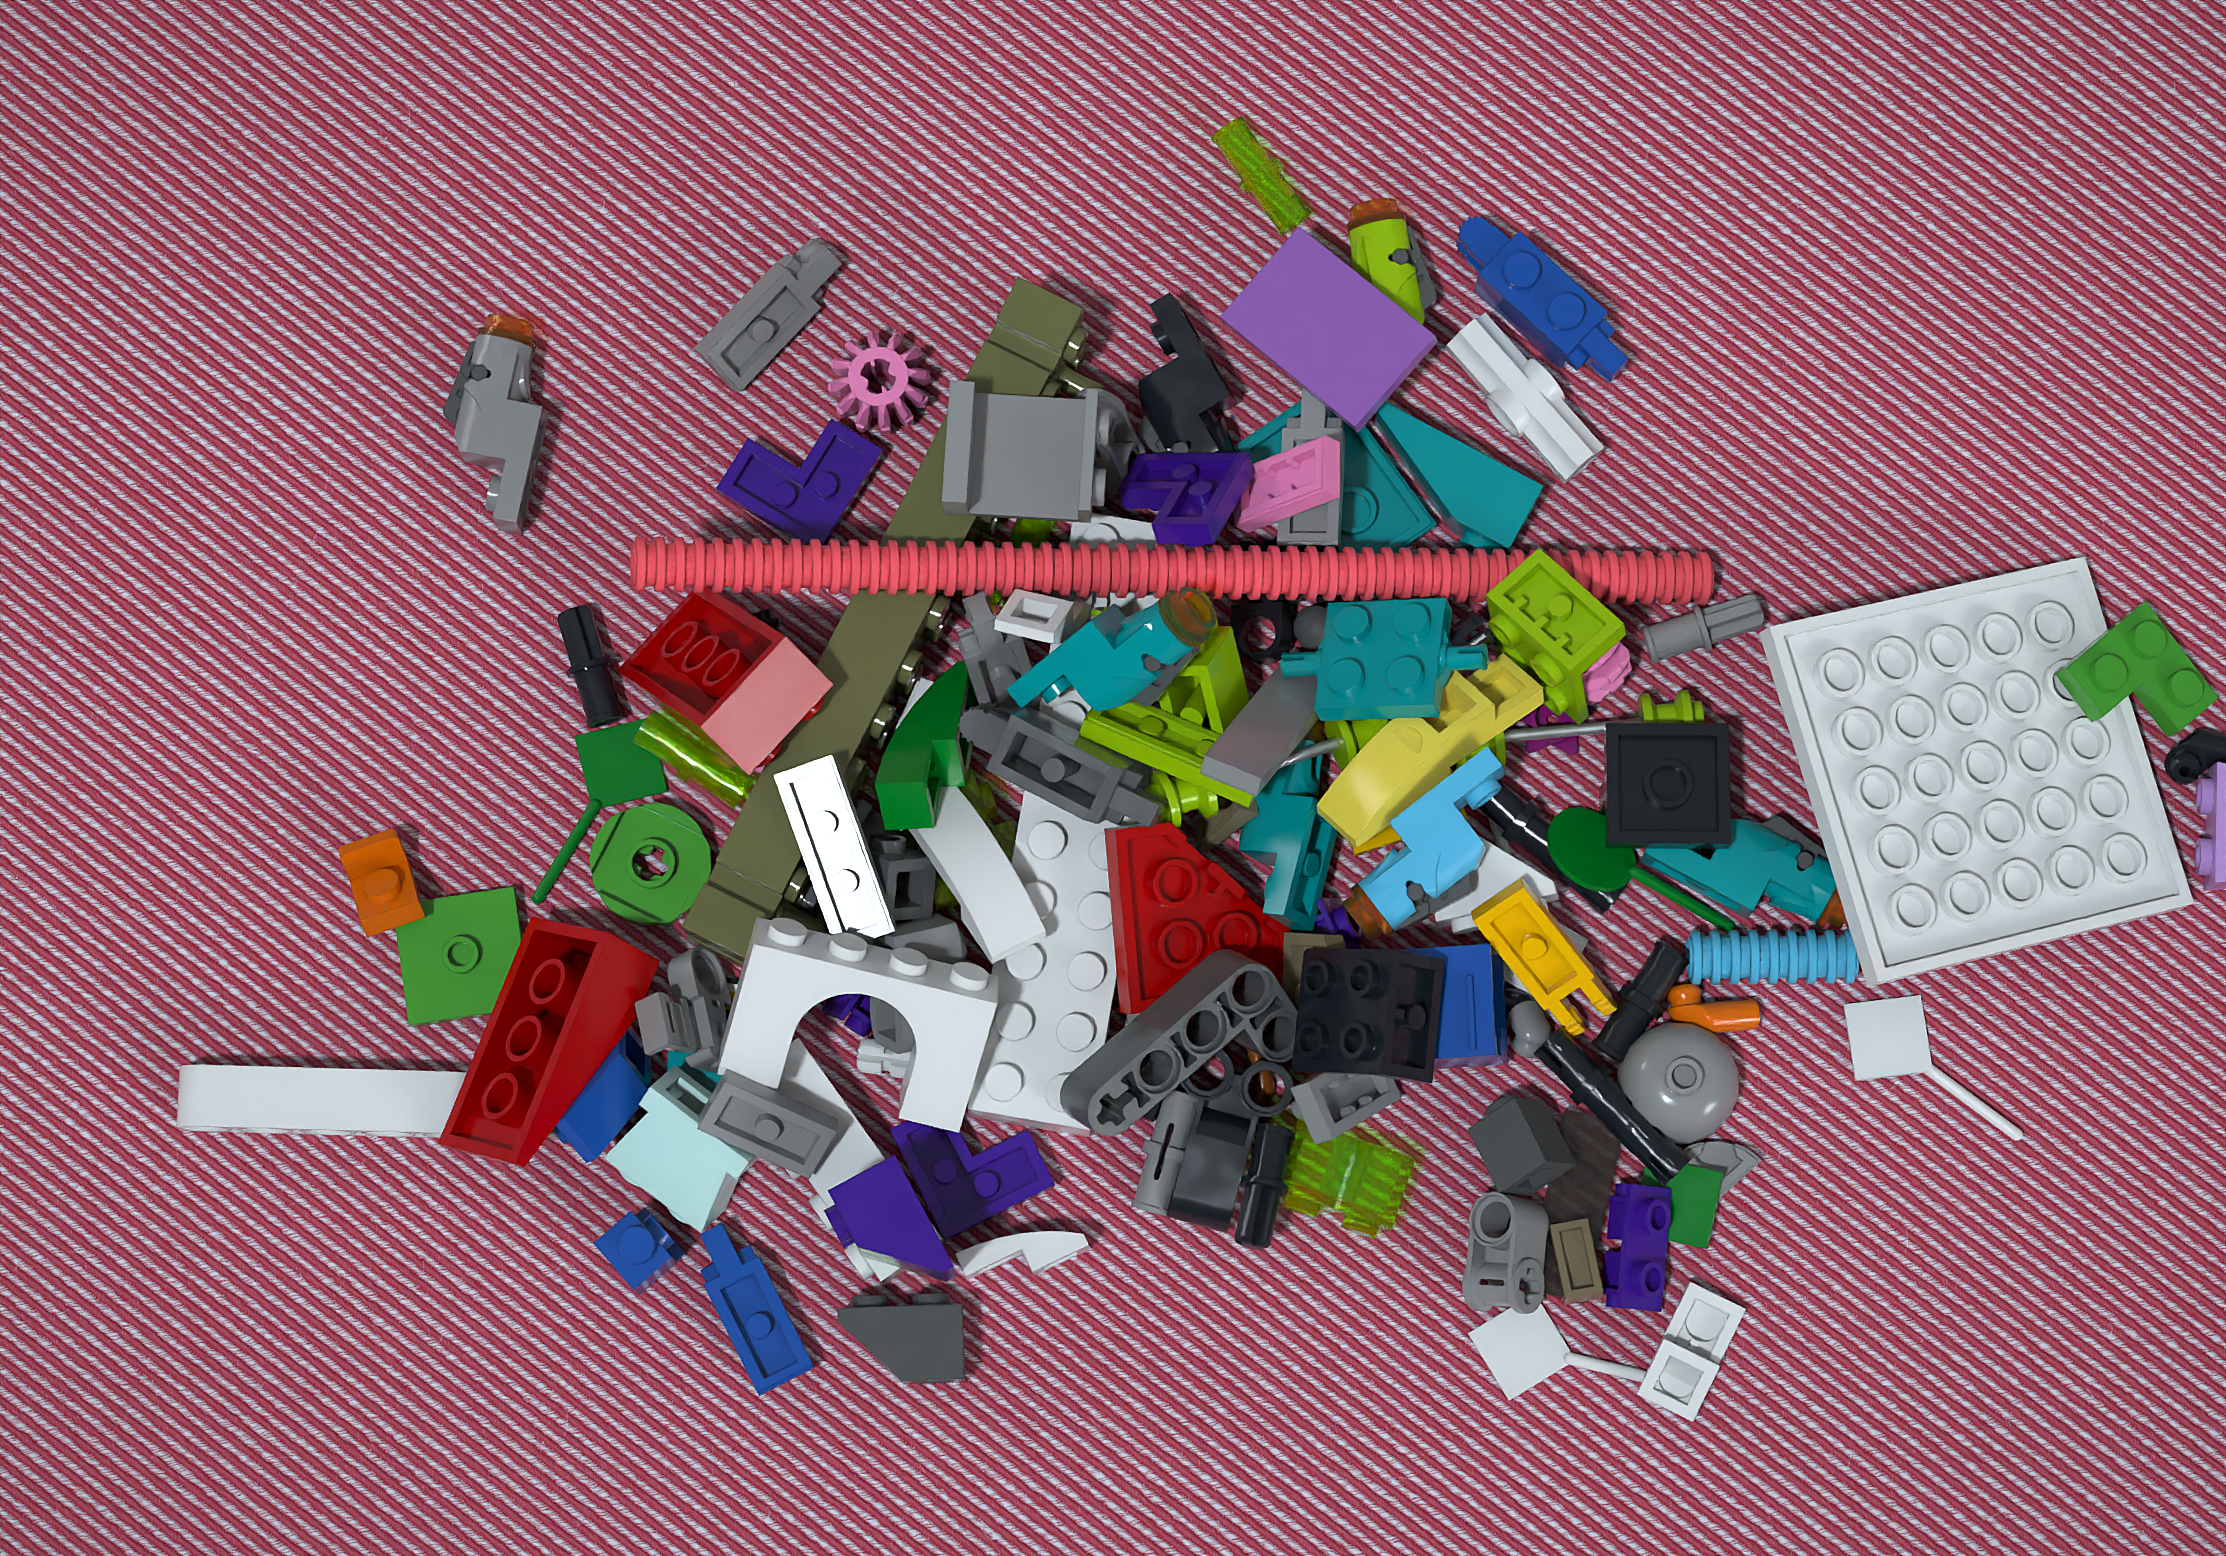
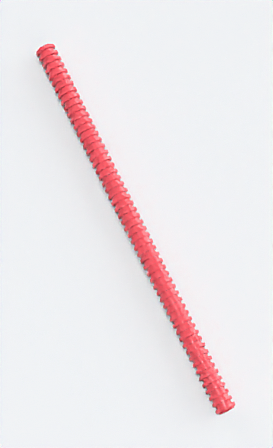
M636 536L634 543L631 544L630 578L631 585L634 586L636 592H644L645 586H653L655 592H663L665 586H673L674 592L682 593L684 586H692L695 593H702L704 587H712L714 593H722L723 587H731L732 593H741L743 587H750L752 593L760 594L762 587H770L772 594H780L782 588H789L791 594H799L801 588H808L810 594H819L820 588H828L829 594H838L840 588H847L850 595H857L859 589H866L868 595H877L878 589H885L887 595H896L898 589H905L906 595H915L917 589H924V593L927 596H934L936 590H943L945 596H954L956 590H962L964 596H973L975 590L984 591V594H987V596H992L994 590H1000L1002 596L1010 597L1015 589L1029 592L1038 591L1039 594L1050 596L1051 591H1057L1059 597H1069L1071 591H1076L1080 598H1087L1090 592H1096L1098 598H1106L1109 592H1115L1117 598H1126L1128 592H1133L1135 598H1145L1147 592H1152L1154 598L1161 599L1166 593H1171L1172 597L1177 598L1179 593L1183 592L1185 588L1190 589L1193 587L1194 589L1199 588L1200 591L1209 593L1211 599H1221L1223 593H1228L1229 598L1232 600H1239L1242 594H1247L1250 600H1258L1261 594H1266L1268 600H1277L1280 594H1284L1286 600H1296L1299 594H1303L1305 600L1314 601L1317 595H1322L1326 601H1334L1336 595H1341L1343 601H1352L1355 595H1359L1362 601H1371L1374 595H1378L1380 601L1391 600L1392 596H1397L1398 600L1410 599L1411 596H1416V599H1427L1430 596H1434L1435 598H1446L1448 600L1449 596H1453L1455 602L1464 603L1467 597H1472L1473 602L1483 603L1486 599V594L1537 549H1531L1528 555H1524L1521 549H1512L1509 555H1506L1503 549H1493L1491 555H1487L1485 549L1475 548L1472 554H1468L1465 548H1456L1454 554H1450L1447 548H1437L1435 554H1431L1429 548H1419L1416 554H1412L1411 549L1407 547H1400L1398 553H1393L1390 547H1381L1379 553H1374L1372 547H1363L1360 553H1356L1354 547H1344L1342 552L1339 553L1333 546H1325L1323 552H1318L1315 546H1306L1304 552H1299L1297 546H1287L1285 552H1280L1279 547L1269 545L1266 551H1261L1258 545H1250L1247 551H1242L1240 545H1231L1229 551H1223L1221 545H1212L1210 551H1205L1203 545L1192 547L1191 550H1185L1183 544H1174L1172 550H1166L1164 544H1155L1153 550H1147L1146 544H1136L1134 550H1128V546L1125 543H1117L1115 549H1109L1107 543H1098L1096 549H1090L1088 543H1079L1077 549H1071L1069 543L1063 542L1056 549L1052 548L1049 542H1041L1039 548H1033L1031 542H1022L1020 548H1014L1012 542H1003L1001 548H995L991 541H984L982 547H975L973 541H965L963 547H956L954 541H945L943 547H937L935 541H926L924 547H918L917 542L914 540H907L905 546H898L896 540H888L886 546H879L877 540H868L867 546H860L859 541L850 539L848 545L844 546L840 545L838 539H830L828 545H821L819 539H810L809 545H802L800 539H791L789 545H782V541L779 538H772L770 544H763L761 538H753L751 544H743L742 538H733L731 544H724L723 538H713L712 544H704L702 537H694L693 543H685L683 537H675L673 543H665L664 537H655L654 543H646L645 537ZM1550 549L1547 553L1550 558L1597 600L1601 598L1604 604H1614L1618 598L1625 605H1632L1635 599H1638L1642 605H1650L1654 599L1658 601L1659 605H1669L1672 599H1675L1677 605H1688L1690 600L1693 599L1696 605L1705 606L1712 597L1714 566L1707 552H1697L1694 558L1686 551H1679L1676 557H1673L1670 551H1660L1657 557H1654L1652 551H1642L1639 557H1636L1633 551H1623L1621 556H1617L1613 550H1605L1602 556H1599L1596 550H1586L1583 556H1580L1578 550H1568L1565 556H1562L1559 550Z

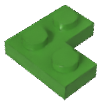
M2146 601L2133 607L2055 673L2091 722L2104 717L2133 692L2167 737L2180 732L2219 698Z

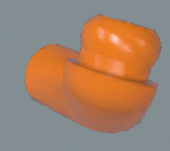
M1693 984L1674 986L1668 992L1671 1008L1667 1009L1675 1023H1691L1712 1033L1756 1029L1760 1023L1759 1006L1754 999L1701 1003V989Z

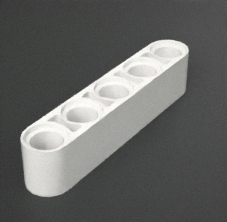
M182 1065L179 1072L177 1128L203 1132L440 1138L466 1072Z

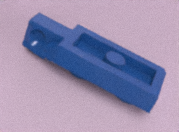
M722 1223L699 1234L713 1261V1264L700 1270L706 1281L703 1285L758 1395L761 1396L814 1369L815 1367L760 1257H756L751 1245L736 1251Z

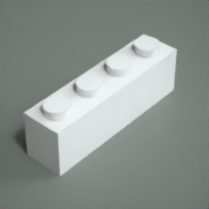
M797 1038L790 1044L778 1089L768 1088L838 1119L837 1133L810 1179H808L817 1192L808 1202L830 1231L833 1227L824 1210L834 1205V1202L827 1190L886 1159L801 1040ZM785 1169L793 1181L801 1176ZM934 1228V1230H935L937 1236L939 1237L941 1243L943 1244V1240H942L941 1236L939 1235V1233H938V1232L936 1231V1229ZM855 1243L844 1250L865 1281L875 1274L884 1286L906 1270L863 1257Z

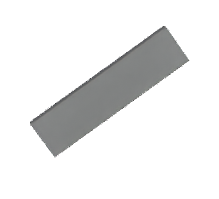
M1293 648V649L1290 651V653H1296V652H1302V651H1299V650ZM1279 665L1204 755L1200 773L1233 788L1257 796L1318 721L1319 717L1314 710L1317 677L1284 678Z

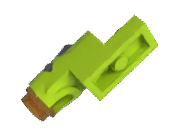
M1391 198L1369 200L1352 206L1349 209L1351 221L1346 224L1351 246V268L1423 325L1425 321L1424 312L1436 302L1437 293L1422 258V253L1413 230L1410 226H1406L1405 213L1398 211L1396 200Z

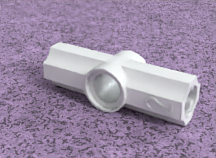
M1485 312L1461 329L1446 345V351L1486 395L1484 397L1485 402L1500 424L1516 438L1522 436L1539 458L1548 465L1554 475L1565 484L1588 467L1603 452L1604 446L1564 402L1565 395L1551 374L1533 358L1527 360L1510 338Z

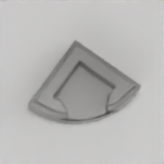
M1724 1141L1695 1143L1682 1150L1692 1159L1688 1163L1689 1165L1724 1172L1719 1199L1762 1161L1746 1147Z

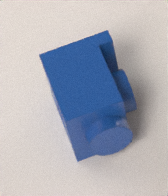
M646 1208L637 1215L632 1211L628 1212L593 1243L639 1295L686 1255Z

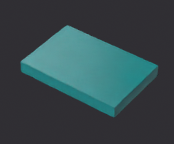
M1301 401L1235 445L1236 453H1249L1252 464L1281 453L1282 428H1286L1287 418H1301ZM1330 410V418H1339ZM1343 421L1345 456L1341 552L1344 547H1354L1356 553H1360L1363 547H1372L1374 553H1379L1381 547H1390L1393 553H1398L1400 547H1410L1436 529L1437 524L1367 427L1364 425L1359 432H1356Z

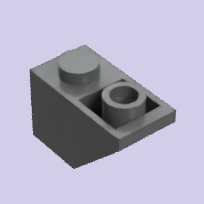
M950 1294L913 1295V1306H888V1296L851 1297V1308H837L840 1325L904 1385L965 1383L962 1304H950Z

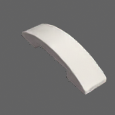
M876 779L870 781L871 789L877 796L875 787ZM957 786L941 787L934 828L908 830L926 856L930 858L931 863L960 903L961 920L993 964L1045 939L1046 930L1017 873L977 811Z

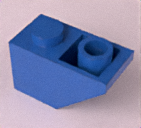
M631 1026L554 1127L559 1140L564 1144L570 1143L586 1163L600 1156L640 1107V1101L651 1086V1056L645 1055L643 1042Z

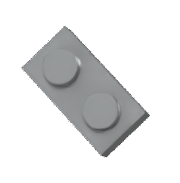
M726 1069L699 1115L697 1129L810 1179L837 1133L838 1119Z

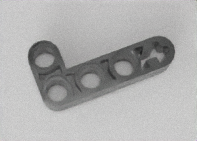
M1228 948L1219 949L1208 955L1070 1073L1060 1090V1103L1063 1111L1070 1118L1097 1134L1106 1137L1117 1136L1131 1127L1232 1039L1244 1048L1269 1061L1278 1063L1293 1058L1298 1011L1274 974L1265 965ZM1242 974L1239 986L1232 992L1235 980ZM1196 1013L1194 1024L1186 1031L1189 1019ZM1271 1020L1270 1029L1263 1036L1264 1028L1267 1025V1023ZM1150 1053L1147 1065L1140 1070L1143 1058Z

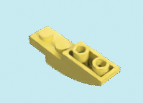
M1504 653L1489 662L1487 670L1479 669L1467 678L1463 677L1457 670H1453L1442 690L1439 717L1393 718L1335 779L1316 805L1317 813L1355 848L1359 847L1390 826L1389 821L1448 777L1451 766L1544 703L1543 687Z

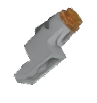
M489 314L487 315L485 327L478 328L476 341H472L468 347L457 378L443 408V414L455 427V440L464 462L503 471L502 476L493 475L487 493L486 510L494 512L493 520L498 530L522 535L548 423L543 406L523 402L524 399L530 400L531 365L537 341L532 338L533 324L512 316Z

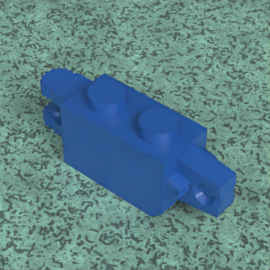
M1477 215L1474 218L1469 216L1467 221L1463 220L1462 226H1459L1460 232L1457 236L1458 242H1456V247H1458L1457 253L1461 254V258H1466V263L1478 273L1474 291L1553 364L1563 369L1568 363L1578 371L1585 363L1609 384L1626 366L1628 358L1608 339L1615 331L1606 321L1608 311L1521 231L1510 240L1495 225H1490L1489 220H1484L1483 216L1481 218H1478Z

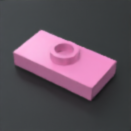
M1324 435L1254 463L1255 474L1234 508V526L1249 533L1340 498V442Z

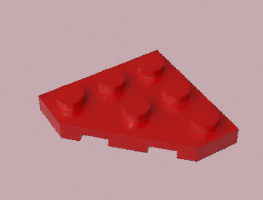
M1158 821L1153 827H1147L1140 823L1104 828L1120 1013H1142L1208 955L1219 949L1228 948L1265 965L1282 986L1284 932H1290V929L1264 914L1263 909L1246 895L1247 890L1213 860H1207L1186 841L1188 837L1171 822ZM1242 974L1235 980L1232 992L1239 986Z

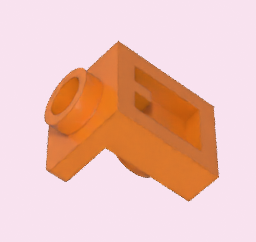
M389 829L339 847L340 860L349 878L358 916L367 937L425 918L412 867L395 829Z

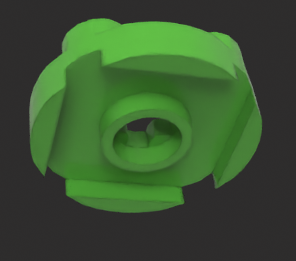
M656 802L632 807L625 812L621 811L610 817L597 833L589 858L593 884L605 906L619 918L629 923L646 927L656 925L670 926L679 922L682 917L689 913L703 884L707 882L713 871L711 847L696 821L676 807ZM654 849L664 852L662 863L668 867L666 873L663 876L654 875L650 881L641 879L642 869L638 864H635L637 856L639 854L650 856Z

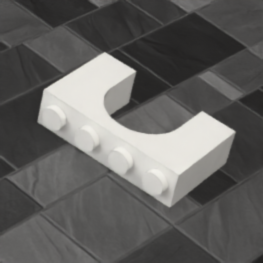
M756 917L720 1046L717 1074L723 1075L725 1070L728 1069L761 1085L778 1089L793 1034L802 1017L813 1006L830 997L842 994L869 995L879 998L896 1008L908 1021L915 1036L900 1088L899 1118L959 1133L998 1004V976L988 974L985 969L972 963L958 962L951 965L931 960L923 953L911 948L899 947L890 950L870 945L862 938L850 933L839 932L829 935L809 930L803 924L789 918L768 920Z

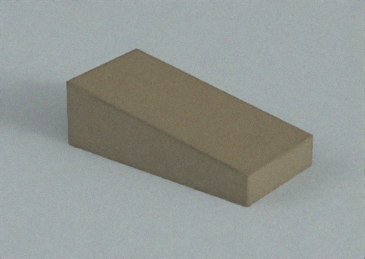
M1217 795V815L1205 818L1199 811L1191 819L1197 851L1209 852L1257 816L1259 811L1256 798H1254L1248 808Z
M1588 1218L1550 1225L1549 1230L1564 1305L1602 1298L1603 1288Z

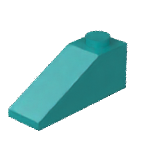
M1384 402L1376 412L1374 425L1449 529L1461 537L1459 544L1470 553H1473L1475 548L1485 549L1487 555H1491L1493 549H1503L1505 554L1509 555L1539 500L1543 485Z

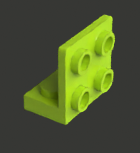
M1538 548L1486 594L1491 618L1488 626L1494 634L1497 647L1494 650V655L1498 657L1504 653L1543 687V704L1551 712L1558 716L1565 712L1580 725L1589 717L1581 674L1626 635L1625 625L1543 550Z

